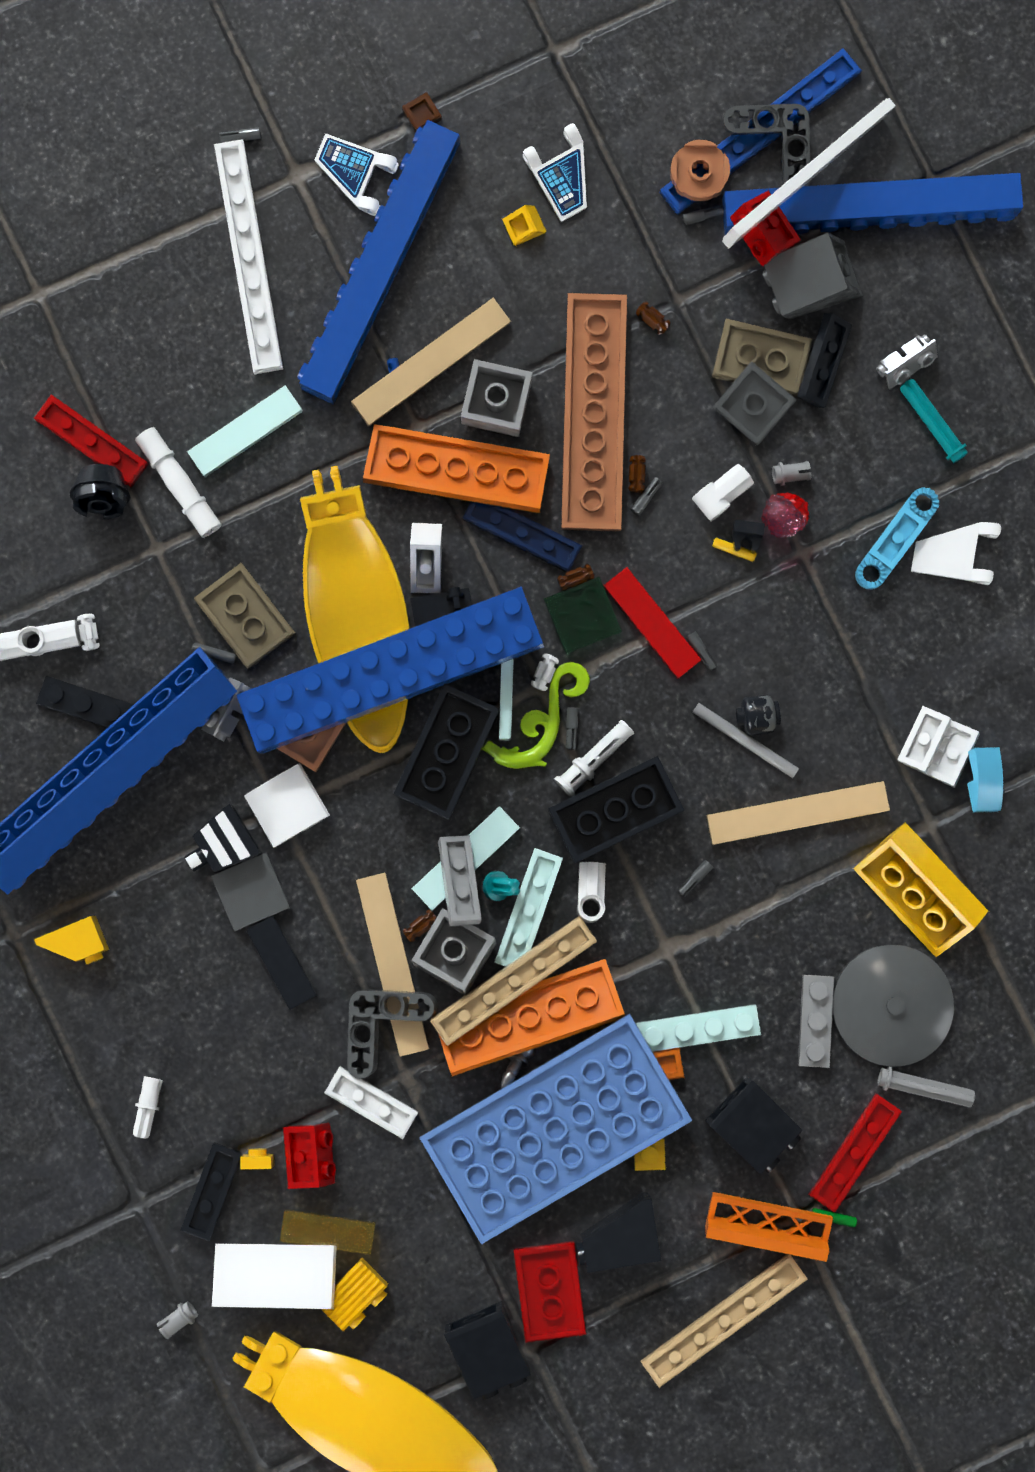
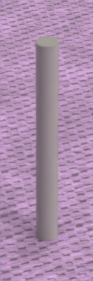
M698 703L692 713L791 778L799 770L798 767L702 704Z

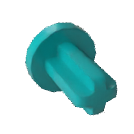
M493 871L487 874L483 881V892L488 899L501 901L507 896L518 895L521 891L519 889L520 882L517 879L508 878L504 872Z

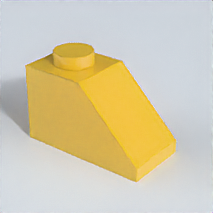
M89 916L34 939L37 946L76 962L85 960L86 965L102 959V952L109 950L96 916Z

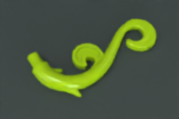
M569 662L560 665L555 670L549 689L548 715L540 710H531L521 719L520 728L527 737H538L539 733L535 727L537 725L544 727L542 738L533 748L518 752V746L512 749H507L504 746L500 748L489 740L484 746L483 751L494 757V762L507 768L545 767L547 763L542 758L553 747L560 725L559 681L565 674L573 675L576 678L575 687L569 690L564 689L563 694L566 697H578L584 694L589 687L590 679L587 670L582 665Z

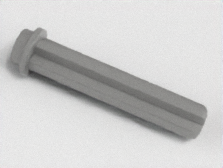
M890 1066L887 1069L881 1068L877 1084L883 1087L885 1091L890 1088L965 1107H972L975 1101V1091L972 1089L893 1071Z

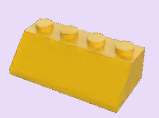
M906 822L887 836L853 868L935 957L974 930L988 912L985 906Z

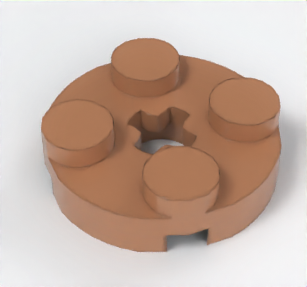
M693 140L685 144L674 155L670 168L671 181L676 188V192L680 196L693 201H706L719 196L726 186L730 175L728 157L717 148L716 144L707 140ZM697 164H703V169L708 170L709 173L704 174L703 177H697V174L693 173L692 169H696Z

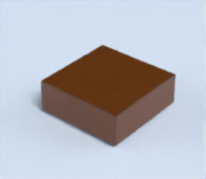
M427 92L402 106V111L415 132L419 127L423 128L427 120L434 123L442 120L440 112Z

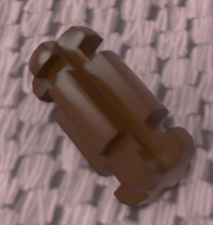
M647 301L643 302L636 310V315L638 317L641 315L642 320L653 330L657 329L658 334L662 335L670 327V321H665V316L653 306L650 308Z
M633 455L630 457L629 462H632V464L629 466V482L631 483L628 488L629 491L642 492L645 489L643 485L645 483L646 465L643 464L646 461L645 456Z
M586 564L585 568L578 567L566 572L563 577L559 575L557 580L562 591H567L568 587L572 589L584 584L587 579L593 580L594 573L591 566Z
M427 910L426 915L419 916L409 924L410 927L408 929H403V934L410 942H414V938L417 936L421 937L431 928V925L437 918L433 911Z

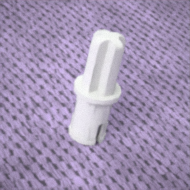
M146 1076L143 1078L139 1102L135 1103V1106H138L133 1129L135 1137L147 1139L150 1136L155 1110L159 1111L157 1104L163 1083L161 1079Z

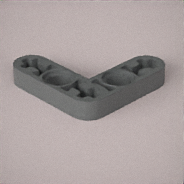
M801 104L733 106L724 114L722 124L724 129L730 134L781 133L783 184L794 174V165L788 167V161L793 163L804 161V165L798 166V172L810 163L809 113ZM793 110L797 111L798 116L803 117V120L797 124V132L803 130L804 136L800 134L787 136V131H793V122L787 119L793 113ZM748 111H753V128L751 129L748 128L750 122H742L738 128H734V124L728 122V119L732 118L735 112L738 113L739 118H748ZM762 111L770 112L774 118L772 126L768 128L760 126L757 120L758 114ZM798 140L803 144L804 151L801 156L794 157L789 154L787 149L789 142Z
M365 989L354 993L349 1002L347 1067L350 1074L355 1078L362 1079L371 1076L377 1070L379 1019L429 1020L435 1016L438 1010L436 998L425 992ZM365 996L366 1001H379L378 1006L368 1007L364 1011L363 1006L358 1005V1001ZM392 996L398 998L401 1002V1009L397 1014L389 1012L386 1006L387 1000ZM422 999L430 1007L428 1011L424 1012V1015H422L420 1009L408 1010L409 1004L421 1003ZM361 1025L368 1027L371 1033L369 1041L365 1043L358 1040L356 1031ZM356 1047H370V1051L363 1053L364 1062L369 1063V1067L365 1068L363 1072L360 1066H356V1061L362 1059V1050L356 1051Z

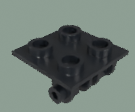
M460 587L448 589L447 592L410 598L415 627L472 605L469 588L460 589Z

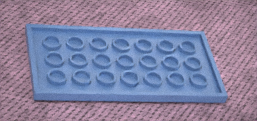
M629 1013L515 1080L505 1088L498 1090L420 1136V1140L478 1240L483 1244L690 1123L692 1118Z

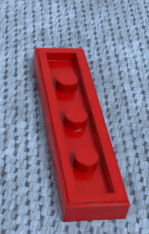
M52 394L34 417L37 422L95 463L118 468L123 473L126 484L131 488L149 465L147 461Z
M628 567L603 585L605 590L677 679L701 661V658Z
M875 1093L808 1195L835 1213L902 1111Z

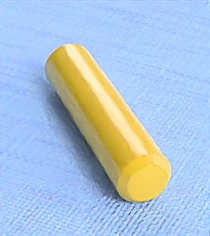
M715 538L712 545L716 549L751 562L755 560L757 553L753 554L751 550L740 547L739 552L735 551L733 543L719 538Z

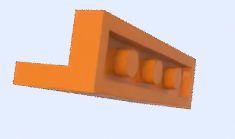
M712 1192L705 1232L706 1238L827 1262L829 1255L828 1239L833 1216ZM717 1203L731 1205L735 1213L727 1218L715 1216ZM752 1209L759 1210L765 1219L757 1224H753L747 1221L744 1214ZM783 1215L789 1216L795 1225L787 1230H783L776 1226L774 1220ZM813 1221L824 1223L822 1236L808 1235L804 1226Z

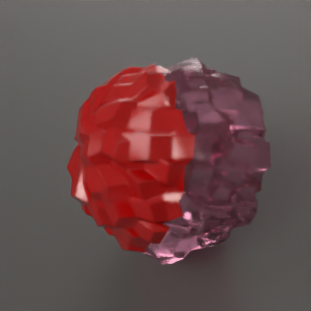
M789 492L772 494L766 500V506L761 516L762 522L765 523V526H768L771 535L774 537L787 538L794 536L800 530L802 531L808 523L809 504L803 498Z

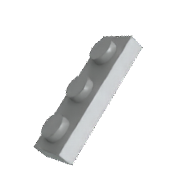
M470 835L440 837L438 845L449 926L480 924L482 918Z
M802 975L798 1066L830 1068L834 976Z

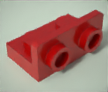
M769 190L743 203L730 217L733 224L736 225L771 195ZM780 207L743 237L751 253L756 257L761 266L768 264L775 256L794 247L801 241Z
M330 1123L283 1127L288 1189L320 1188L334 1184L336 1166L333 1162V1134Z

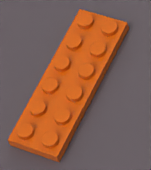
M374 424L363 483L540 513L550 454Z
M606 959L540 981L448 1046L440 1035L439 1038L452 1076L617 1021L623 1018L625 1013Z

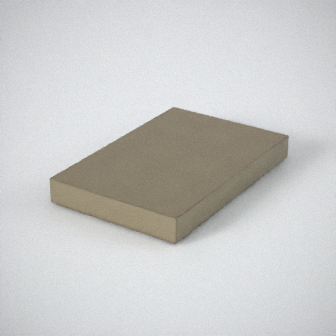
M725 319L712 378L734 382L752 361L789 394L797 397L803 380L812 339Z
M242 563L194 597V600L248 670L296 635Z

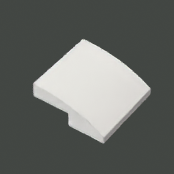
M922 706L897 760L955 788L969 759L968 751L974 748L980 733L952 721L946 715Z
M300 763L244 795L273 848L330 816Z

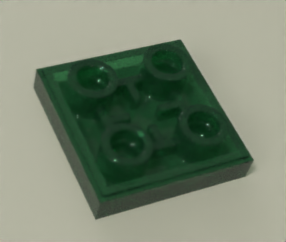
M600 577L544 598L566 655L622 632Z

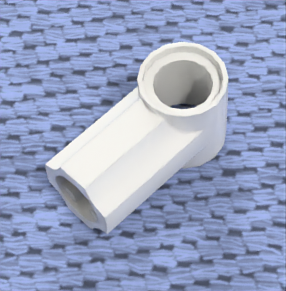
M737 464L715 483L710 482L692 497V500L712 522L731 506V502L754 485V481L746 469Z
M579 862L577 915L584 922L594 923L604 914L606 863ZM590 900L596 902L599 906V913L592 917L587 916L582 908L583 904Z

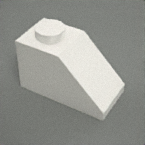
M412 523L410 540L411 593H440L442 524Z

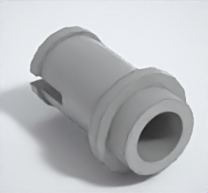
M805 461L803 463L783 465L782 462H779L777 466L772 467L774 484L779 483L780 486H784L786 482L811 480V472L799 473L800 470L811 469L810 463Z
M190 1302L179 1303L177 1305L178 1309L157 1323V1327L160 1328L159 1331L166 1339L171 1338L173 1334L188 1323L192 1325L195 1322L198 1313Z

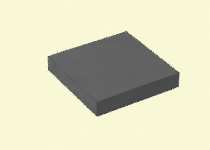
M751 361L712 408L758 446L795 403L796 399Z
M267 852L211 876L234 932L291 908Z

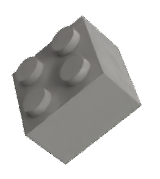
M474 359L461 412V424L519 437L532 384L533 372Z
M442 908L411 961L415 967L466 995L497 943L493 936L473 925L449 926L448 911Z

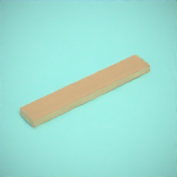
M494 298L490 299L353 399L351 404L368 427L509 325L511 320Z
M882 781L706 815L711 843L715 845L890 811L885 784Z
M386 873L357 879L356 882L383 990L415 992ZM392 996L387 1000L388 1011L397 1014L401 1009L399 999ZM418 1003L409 1004L408 1010L419 1009ZM391 1020L400 1057L429 1049L423 1021Z
M578 916L431 1018L430 1022L448 1046L588 949L597 940L583 919Z
M786 1254L642 1359L641 1363L660 1388L808 1280L792 1256Z

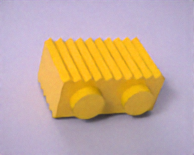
M362 1257L335 1285L334 1309H322V1311L342 1331L348 1326L354 1329L366 1317L362 1312L370 1304L376 1307L387 1296L384 1289L388 1283Z

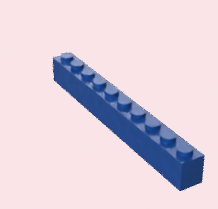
M430 120L426 121L423 128L419 127L412 142L415 146L411 154L406 153L401 162L400 170L403 171L398 180L393 179L387 192V195L390 197L386 205H381L376 213L374 221L377 224L373 232L368 231L363 240L362 248H364L360 259L356 257L353 260L349 269L351 277L347 285L342 284L337 293L336 300L339 302L335 310H330L324 320L323 326L326 329L322 337L317 336L312 344L310 353H313L309 364L304 363L299 371L297 379L300 380L301 390L333 405L460 145V135Z
M1010 173L803 186L779 207L797 234L807 233L809 229H820L821 232H834L840 227H850V230L858 231L873 225H879L882 229L896 227L897 224L909 223L910 227H919L926 225L927 222L937 221L939 225H950L955 223L956 220L980 223L985 221V218H997V221H1010L1015 219L1023 209L1021 174ZM779 188L725 191L722 199L724 234L726 235L734 226L730 217L743 203L768 190L773 194Z

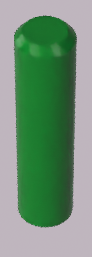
M813 1208L811 1211L833 1216L832 1223L853 1228L857 1225V1218L817 1208Z

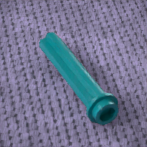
M909 379L903 383L900 391L947 453L946 459H951L953 463H956L968 454V451L965 449L967 445L961 444L916 381Z

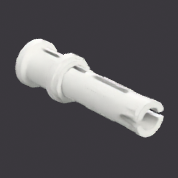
M620 720L584 757L575 758L572 761L573 765L561 776H556L554 781L569 797L575 796V791L586 780L591 781L594 778V771L634 734L633 730L623 720Z

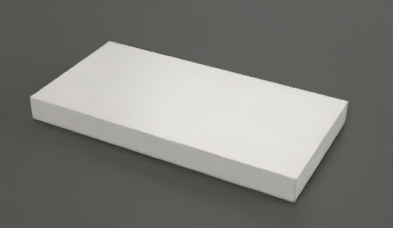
M215 1244L212 1307L334 1309L337 1246Z

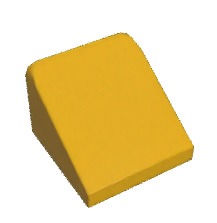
M524 205L502 219L514 246L546 232L535 206Z

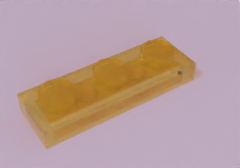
M285 1209L280 1242L301 1245L337 1246V1250L371 1255L376 1222Z

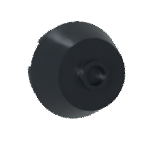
M91 464L83 467L70 490L73 509L87 517V512L103 514V519L119 517L123 515L124 507L130 501V493L123 473L118 468L106 464Z

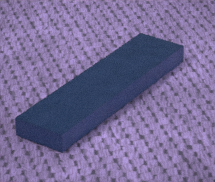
M471 501L462 518L464 521L565 572L570 571L582 548V545L506 507Z

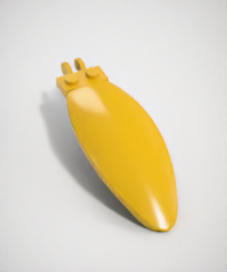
M338 466L331 467L330 471L335 487L334 491L324 492L322 474L319 469L313 470L312 475L316 494L300 498L306 528L308 529L303 558L304 604L309 633L318 663L410 629L406 603L397 572L380 536L366 517L360 485L343 489ZM408 699L348 721L347 724L355 736L368 748L378 753L388 752L395 745L401 734Z
M277 1331L272 1333L266 1345L252 1337L244 1336L242 1344L261 1354L257 1363L241 1353H235L232 1358L234 1362L243 1368L252 1371L244 1388L269 1403L272 1402L281 1416L308 1444L329 1460L350 1472H498L489 1452L453 1415L413 1385L379 1367L342 1354L314 1348H303Z

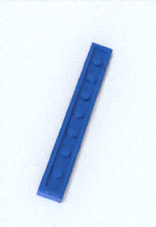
M843 48L770 105L801 104L807 109L808 113H811L860 75L862 70ZM793 110V113L787 119L792 121L794 126L803 117L798 116L797 111ZM762 111L758 114L757 120L760 126L764 128L772 126L774 118L770 112ZM751 119L748 121L750 122L748 126L749 129L753 128ZM781 133L731 134L718 144L717 148L728 157L730 174H732L780 137ZM697 164L696 169H692V172L697 174V177H703L704 174L709 173L708 170L703 169V164ZM672 181L661 188L659 192L677 215L696 202L680 196L676 192Z

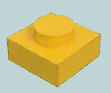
M664 1138L634 1155L635 1171L666 1170Z
M264 1148L248 1149V1154H243L240 1157V1169H272L274 1167V1154H267V1149Z

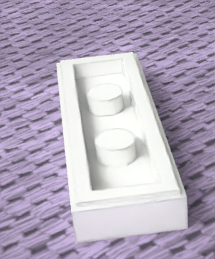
M341 1066L324 1092L326 1095L401 1139L404 1138L418 1114V1111L367 1081L353 1077L348 1070Z

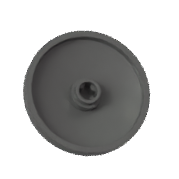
M882 945L861 952L843 968L833 988L832 1016L840 1037L854 1053L878 1065L897 1067L923 1060L942 1044L952 1024L954 998L946 975L935 961L926 954L911 947Z

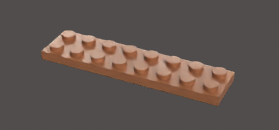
M568 293L561 530L621 531L627 295Z

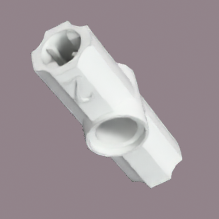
M76 620L39 627L27 626L21 630L1 633L0 661L30 655L40 656L46 652L81 646ZM38 634L40 638L39 644L35 648L29 649L27 646L28 637Z

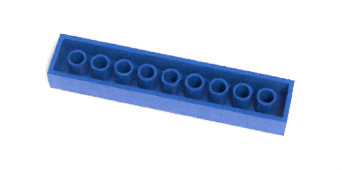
M521 586L239 693L236 696L257 752L264 754L441 687L444 684H449L544 648V644Z
M201 647L197 648L0 822V889L8 895L13 889L20 888L31 873L36 869L44 867L57 850L68 846L74 835L82 828L89 827L100 812L105 808L113 806L126 789L138 784L144 773L151 767L158 766L170 750L182 745L196 727L203 726L210 719L213 712L219 707L227 705L232 700L237 689Z

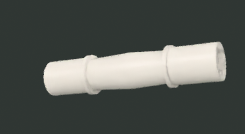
M151 427L139 434L135 442L151 463L152 469L156 468L169 491L183 507V514L187 515L200 536L205 538L218 530L222 524L207 504L206 498L200 496L189 476L173 457L174 452L169 449L155 427Z

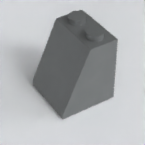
M825 233L786 250L764 265L763 277L769 287L772 286L775 295L772 298L773 306L777 314H781L782 317L788 319L803 316L863 296L844 240L830 233Z

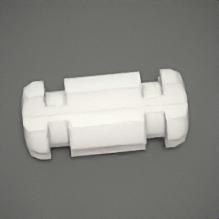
M83 614L77 617V621L81 623V625H78L80 640L84 642L82 649L85 651L95 650L100 646L99 643H96V640L99 638L96 622L93 623L92 619H95L93 614Z
M544 653L542 655L544 660L539 662L534 674L536 679L531 681V685L541 691L548 689L546 684L551 682L556 670L554 665L559 663L556 657Z

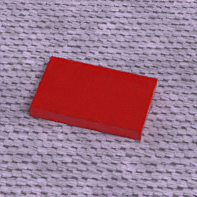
M574 1241L514 1249L525 1343L586 1335Z

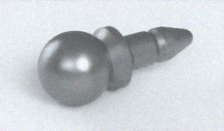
M537 1048L508 1057L511 1062L502 1076L501 1088H505L514 1081L521 1067H527L528 1060L535 1056Z

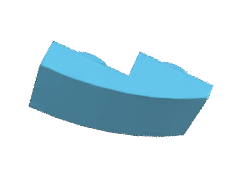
M973 748L968 751L974 780L967 784L973 813L1001 811L1003 800V768L1000 748Z

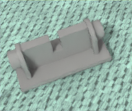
M918 335L901 347L902 352L906 355L905 357H902L895 351L879 362L880 365L876 367V370L881 377L886 376L889 390L898 384L905 383L912 374L933 363L938 357L935 339L930 341L927 335L922 337Z
M231 677L229 680L237 689V692L227 705L219 707L211 714L210 719L201 729L223 742L227 737L230 738L239 721L238 718L231 715L232 711L235 710L243 714L236 695L252 689Z

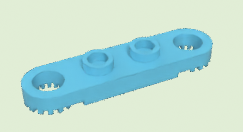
M922 487L916 489L910 495L858 565L855 577L861 587L871 590L883 584L937 511L939 499L934 490ZM925 495L931 500V508L929 510L922 511L917 508L915 500L918 496ZM873 566L878 570L879 578L877 581L870 582L864 579L863 570L865 567Z

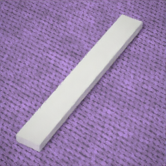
M890 98L882 101L734 225L723 237L722 242L728 249L731 248L883 120L896 105Z
M243 139L214 144L253 373L255 375L283 370L245 144Z

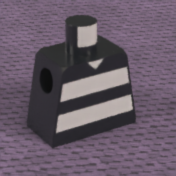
M229 804L193 835L199 848L186 855L185 859L194 872L209 863L212 870L218 873L259 856L262 852L234 806Z

